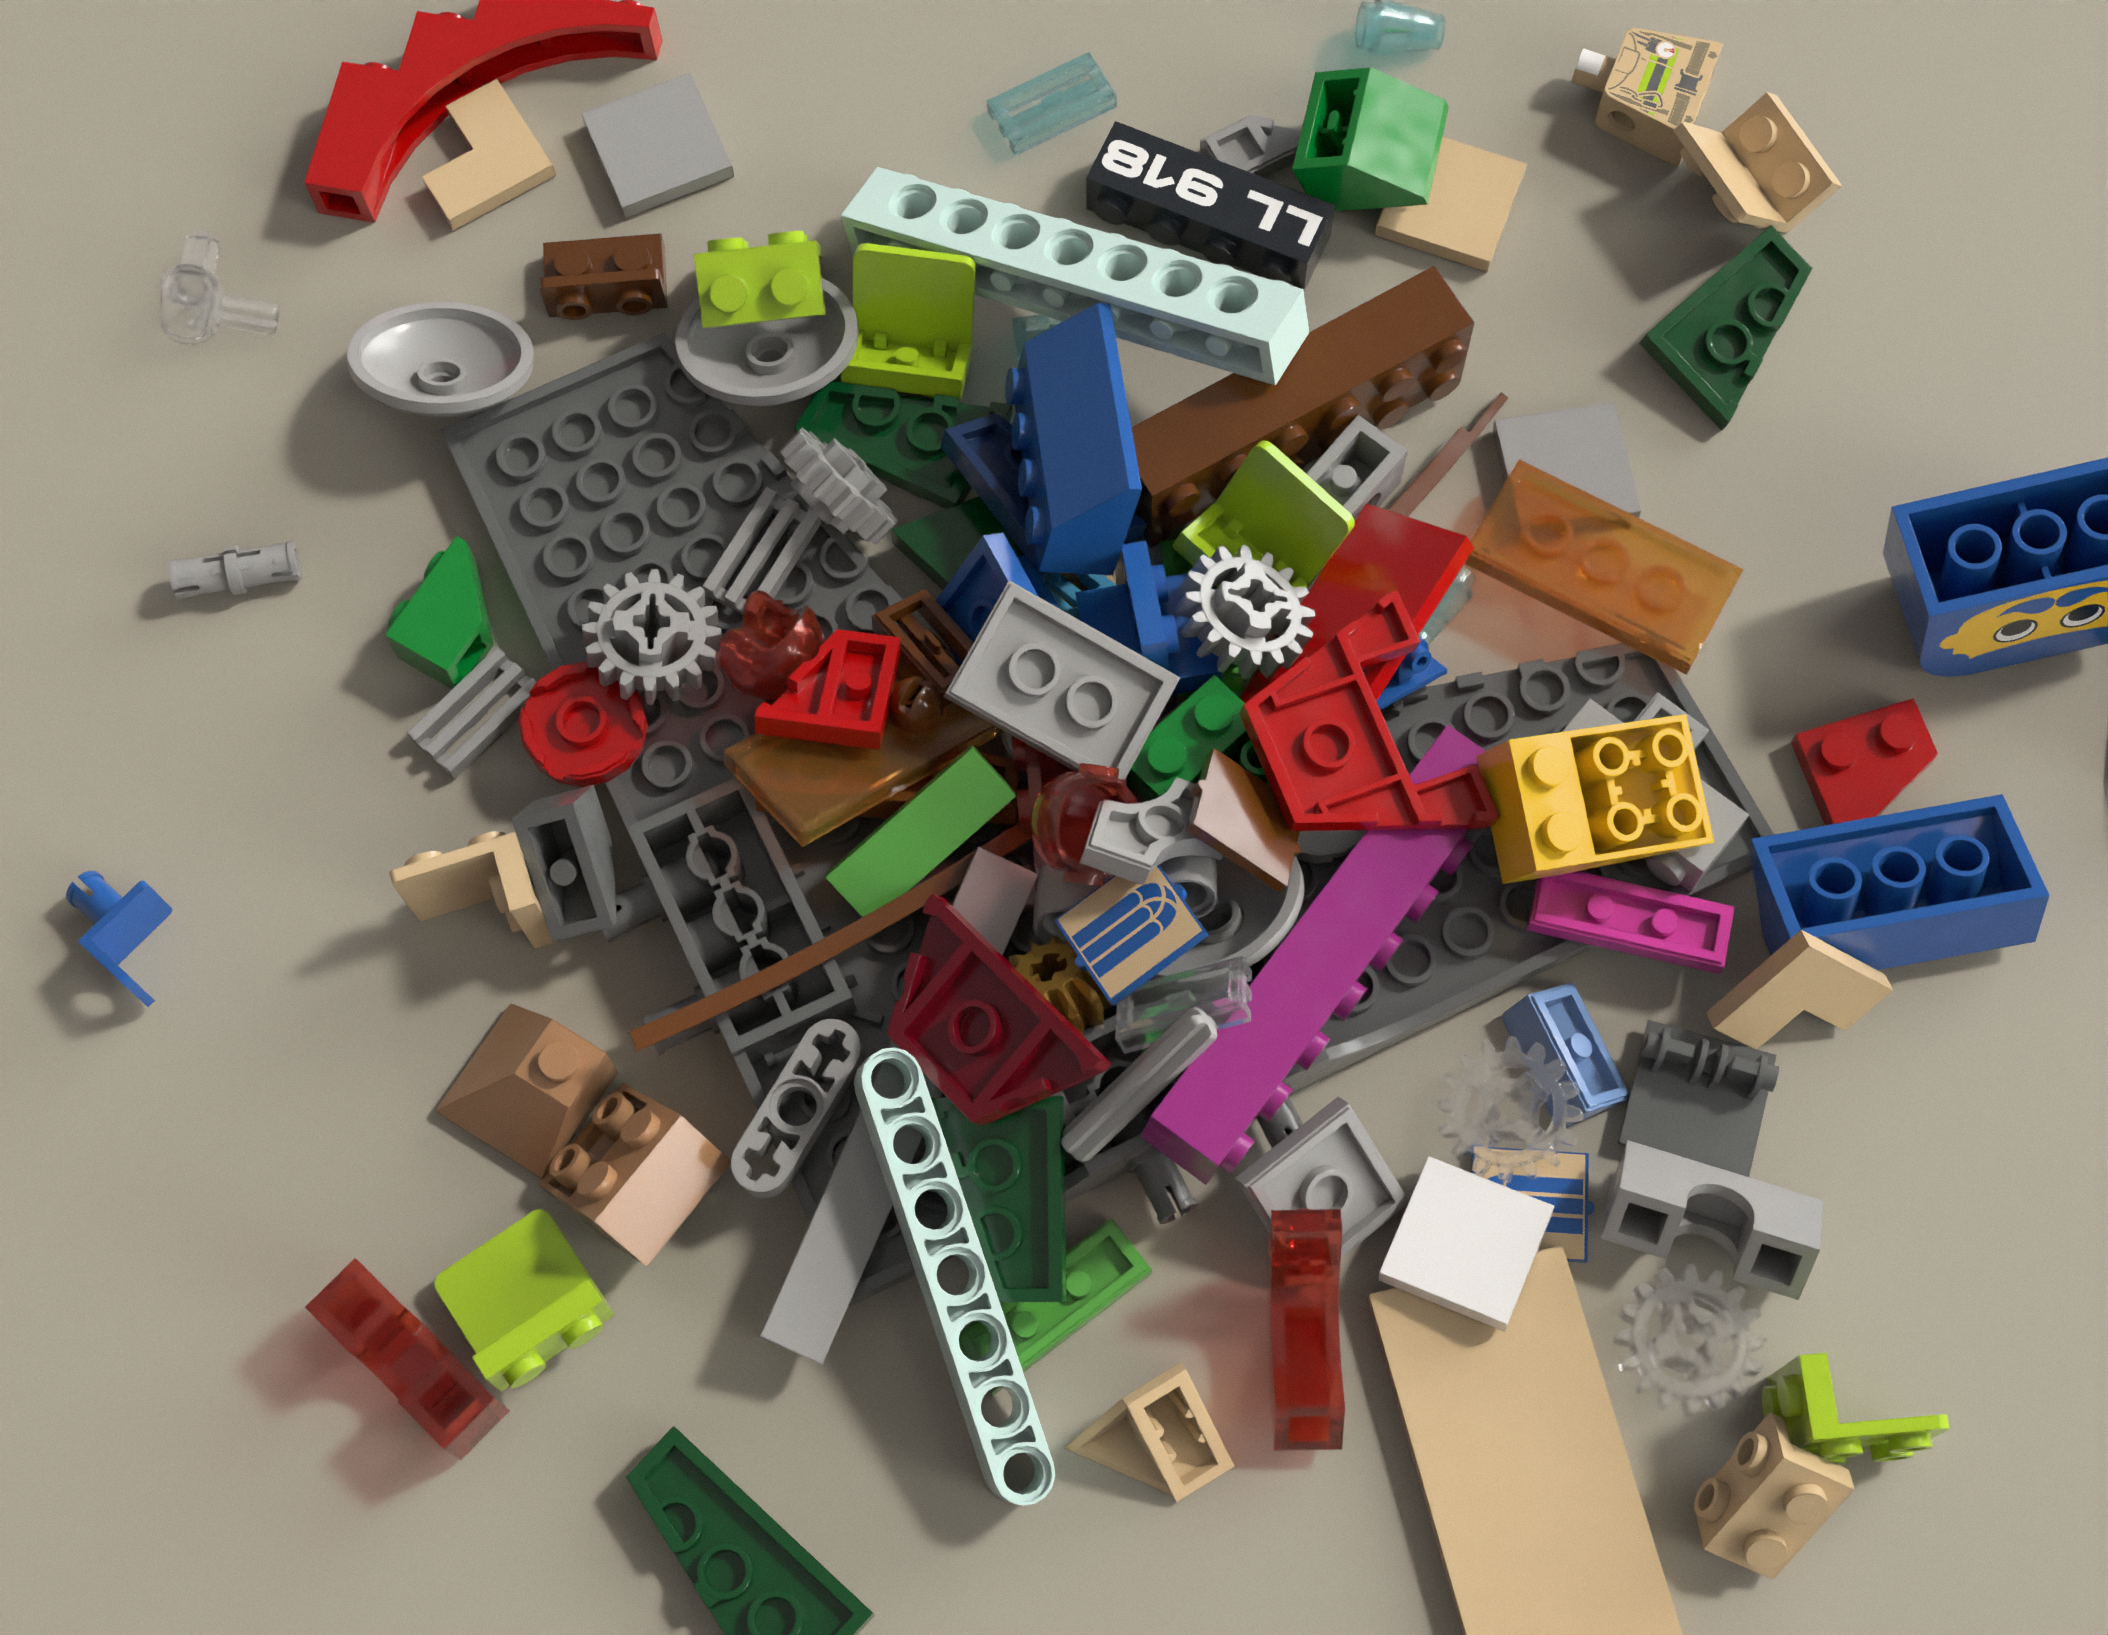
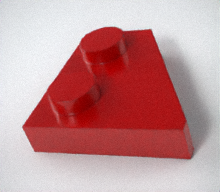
M837 629L819 647V652L815 658L803 662L788 677V689L772 705L763 702L756 709L755 734L880 750L900 658L901 637Z
M1914 698L1797 733L1791 741L1793 750L1825 825L1880 815L1938 756L1936 747Z

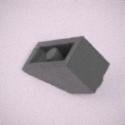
M594 785L532 801L512 819L552 942L613 927L617 923L614 848Z

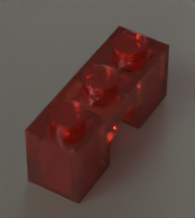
M354 1258L305 1306L351 1355L362 1362L399 1399L397 1402L445 1451L459 1460H462L510 1411L358 1259Z

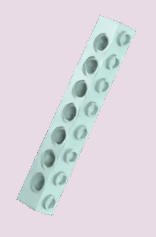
M877 167L841 214L853 256L857 246L862 243L965 255L972 258L976 263L975 295L1061 321L1073 317L1096 303H1108L1111 307L1115 336L1117 338L1272 385L1277 384L1309 334L1304 291L1301 288L1291 286L1280 280H1270L1235 270L1228 265L1214 264L1186 256L1172 249H1162L1127 239L1120 234L1106 233L1075 224L1064 218H1054L1026 210L1012 203H1002L974 195L960 188L953 189L922 180L911 174H901Z

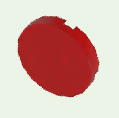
M586 661L559 666L540 678L529 691L531 696L526 701L524 709L523 707L521 708L518 720L522 745L538 771L559 784L577 787L607 783L628 770L642 752L648 731L645 705L639 692L635 690L633 695L627 700L620 697V682L617 680L613 684L603 687L599 683V667L589 668Z

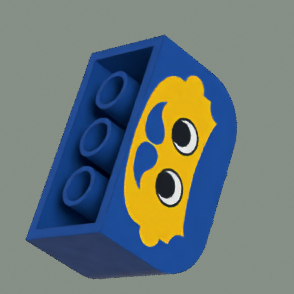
M2108 457L1891 507L1883 557L1920 666L1924 671L1936 676H1964L2108 644Z

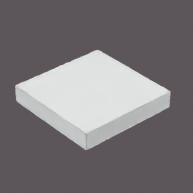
M1428 1156L1383 1262L1378 1280L1505 1332L1551 1219L1554 1205Z

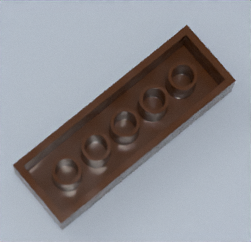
M1430 267L1309 332L1276 385L1232 373L1131 427L1142 492L1134 513L1147 522L1143 537L1149 547L1153 548L1160 544V541L1176 540L1185 528L1214 504L1251 449L1260 441L1271 442L1303 471L1306 464L1319 458L1327 451L1358 415L1373 426H1377L1379 429H1386L1399 422L1408 413L1409 408L1427 398L1430 401H1438L1453 392L1461 382L1475 322L1436 267Z

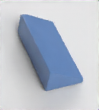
M1573 982L1526 995L1503 1013V1022L1558 1129L1572 1126L1628 1101L1630 1093Z

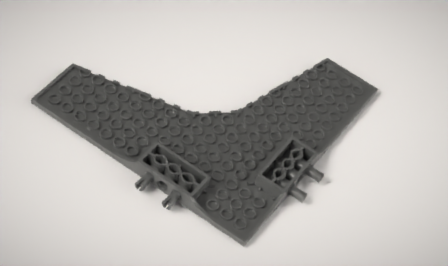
M661 333L441 429L552 670L559 666L586 661L585 648L587 645L583 644L582 624L590 623L588 617V605L590 602L605 604L603 586L607 583L621 591L626 588L625 574L632 572L639 583L648 582L651 569H658L661 583L669 584L677 574L683 575L684 591L688 593L692 589L703 586L766 487L776 491L778 498L784 501L790 498L798 502L799 508L806 512L809 508L811 509L803 497L792 488L791 482L793 480L787 474L786 468L771 451L767 452L749 432L748 426L733 409L729 410L720 399L704 393L687 378L680 366L676 345L665 333ZM775 513L771 515L724 589L729 590L776 517ZM822 520L820 527L759 623L705 595V606H716L718 610V626L716 627L721 628V649L715 650L717 666L714 671L700 669L702 672V686L698 690L684 682L679 685L680 700L673 701L668 696L666 690L657 691L653 705L646 704L644 691L637 690L644 702L648 722L644 747L630 768L607 782L606 786L647 874L642 875L643 883L616 895L617 923L613 927L602 929V932L609 943L614 938L661 917L663 923L669 920L699 983L698 986L694 987L696 994L649 1016L648 1014L643 1016L644 1024L657 1020L731 986L862 918L825 878L826 872L887 818L756 811V789L762 735L755 734L756 709L765 701L774 703L788 689V677L803 662L815 658L819 652V647L837 629L875 634L872 628L871 615L903 600L891 585L887 586L869 566V561L845 534H842L833 525H827ZM792 522L789 524L767 562L744 594V599L751 601L798 525ZM656 624L651 626V636L647 637L648 649H653L654 638L657 637ZM905 633V635L914 643V641ZM1656 636L1579 651L1575 657L1544 663L1543 659L1520 663L1517 669L1483 675L1481 671L1456 676L1453 682L1428 687L1425 685L1380 710L1410 775L1447 725H1450L1487 751L1507 740L1562 732L1589 699L1595 701L1623 723L1633 722L1658 692L1709 729L1705 739L1694 751L1700 779L1747 812L1749 816L1734 839L1691 893L1681 885L1673 886L1660 880L1650 871L1646 863L1647 860L1644 858L1581 870L1579 872L1696 898L1752 871L1751 839L1774 835ZM936 637V639L941 643V648L947 653L944 644ZM900 661L893 691L896 684L905 678L913 676ZM930 661V663L939 671V669ZM909 700L904 706L911 709L914 700ZM954 702L941 708V719L934 729L921 734H911L898 729L890 719L889 705L884 729L903 733L904 739L912 745L931 749L937 742L962 748H968L972 744L979 752L1006 758L1002 748V730ZM1060 762L1040 772H1028L1018 768L1016 824L1084 776ZM1122 785L1115 794L1103 788L1003 858L1037 874L1044 865L1053 861L1082 855L1100 801L1105 799L1125 804H1136L1139 802ZM985 823L911 889L969 855L978 847L991 841L1013 825ZM1491 826L1486 829H1470L1464 837L1474 844L1451 876L1440 869L1429 885L1439 892L1418 922L1414 923L1406 916L1393 932L1402 938L1403 941L1381 972L1371 965L1367 967L1357 981L1367 990L1348 1017L1342 1021L1333 1014L1327 1021L1321 1032L1329 1037L1330 1040L1307 1072L1296 1064L1287 1075L1283 1083L1293 1090L1270 1122H1267L1259 1115L1256 1117L1271 1148L1275 1147L1303 1125L1289 1098L1293 1092L1595 947L1526 930L1536 879L1502 883ZM1349 853L1342 857L1333 858L1332 862L1318 864L1298 860L1304 877V897L1300 912L1283 940L1258 963L1226 979L1198 985H1172L1149 979L1116 1005H1112L1104 1010L1103 1025L1086 1026L1083 1036L1111 1065L1105 1072L1051 1095L1064 1096V1129L1141 1055L1138 1045L1139 1029L1145 1017L1155 1009L1168 1005L1180 1006L1186 1009L1197 1007L1204 1011L1207 1016H1210L1219 1027L1348 857ZM1035 883L1002 955L1008 962L1009 956L1026 955L1030 949V941L1038 946L1045 945L1035 936L1033 931ZM959 886L941 897L952 904ZM923 907L804 974L654 1046L660 1056L665 1051L713 1029L715 1035L722 1032L757 1110H759L807 1030L819 1021L838 1019L852 1026L859 1036L863 1048L864 1061L877 1051L887 1048L891 1041V1038L886 1033L895 1003L899 1001L904 992L903 976L911 952L919 954L930 916L923 913ZM837 1037L831 1045L821 1041L816 1048L820 1051L822 1063L815 1075L812 1076L806 1068H802L798 1075L811 1078L819 1084L824 1092H828L832 1085L824 1083L822 1074L833 1059L844 1062L848 1058L842 1046L844 1039ZM880 1063L877 1064L872 1071L871 1083L875 1077V1074L879 1068ZM1184 1071L1089 1161L1080 1162L1064 1149L1065 1203L1125 1173H1136L1157 1214L1159 1224H1166L1176 1220L1174 1216L1176 1209L1167 1193H1170L1181 1217L1198 1206L1175 1162L1140 1137L1150 1116ZM854 1079L791 1181L809 1221L860 1110L855 1093ZM792 1092L781 1101L779 1116L789 1125L800 1126L806 1124L815 1115L817 1102L807 1092ZM942 1092L940 1098H947ZM771 1124L766 1126L768 1133L771 1134L774 1140L773 1144L776 1149L781 1141L790 1150L795 1148L798 1141L782 1137ZM923 1137L911 1164L919 1163L925 1154L926 1144ZM925 1191L916 1200L914 1207L915 1216L919 1223L932 1230L941 1227L948 1213L947 1204L943 1197L936 1192ZM893 1205L854 1291L849 1307L916 1275ZM949 1255L948 1257L944 1258V1259L942 1260V1262H943V1261H946V1260H948V1259H950V1258H952V1257H954V1256Z

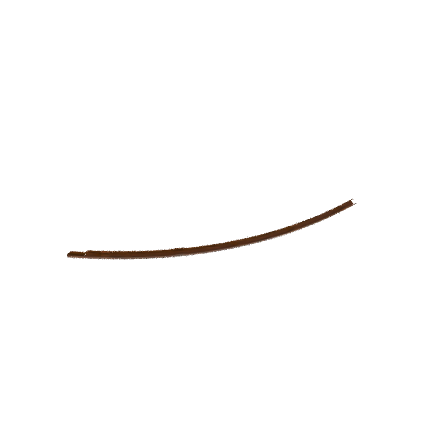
M1501 392L1491 401L1468 431L1461 426L1388 510L1408 517L1459 460L1507 401L1508 397ZM1273 634L1269 641L1277 639L1279 635ZM1181 702L1178 706H1176L1173 710H1171L1168 714H1166L1163 718L1156 722L1153 729L1156 726H1158L1165 718H1167L1183 702ZM1083 777L1048 803L980 848L1003 858L1074 810L1104 787ZM975 851L896 899L807 948L712 995L629 1031L627 1034H630L636 1048L635 1052L646 1049L738 1007L838 956L923 908L926 900L932 893L941 897L961 884Z

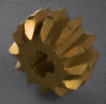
M1056 934L1048 944L1038 946L1030 941V949L1026 955L1009 956V963L1082 1035L1086 1026L1104 1024V1010L1108 1009L1112 1004L1107 1000L1089 971L1084 972L1075 964V959L1078 955L1069 942L1064 943Z

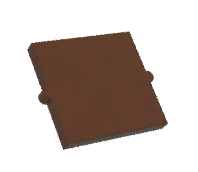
M1213 748L1206 755L1200 780L1191 787V793L1195 798L1186 831L1277 892H1280L1287 887L1293 859L1301 852V846L1297 843L1300 831L1289 830L1270 785Z

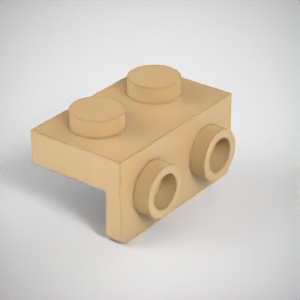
M1769 1413L1753 1432H1748L1741 1438L1731 1458L1714 1477L1705 1480L1697 1492L1694 1510L1697 1516L1703 1549L1774 1580L1854 1491L1849 1469L1791 1444L1784 1418Z

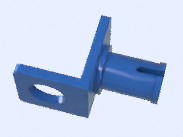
M96 871L82 873L78 878L91 889L93 894L87 896L72 882L67 889L66 899L68 903L84 914L94 926L78 942L141 1002L149 1007L155 1000L118 965L172 913V908L145 881L138 882L122 897L104 880L100 873Z

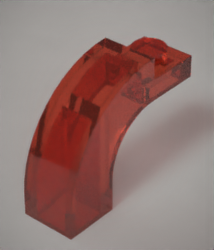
M1340 1209L1271 1210V1228L1267 1246V1318L1274 1451L1342 1450L1345 1400L1339 1334V1278L1342 1246Z

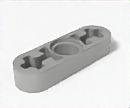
M826 1019L815 1023L807 1030L736 1145L731 1157V1169L739 1186L747 1194L756 1198H771L782 1193L790 1185L855 1078L856 1071L863 1062V1048L857 1032L848 1023L838 1019ZM839 1037L844 1039L842 1046L848 1058L844 1062L833 1059L828 1064L822 1074L824 1083L832 1085L828 1092H824L814 1080L798 1074L802 1068H806L814 1076L822 1063V1056L816 1048L821 1041L831 1045ZM795 1091L807 1092L817 1102V1109L813 1118L800 1126L789 1125L779 1116L781 1101L785 1096ZM768 1124H771L782 1137L798 1141L793 1150H790L781 1141L773 1155V1161L779 1168L778 1173L774 1177L769 1174H763L759 1177L758 1181L751 1180L753 1170L747 1163V1160L752 1154L757 1157L766 1155L774 1140L771 1134L763 1131Z

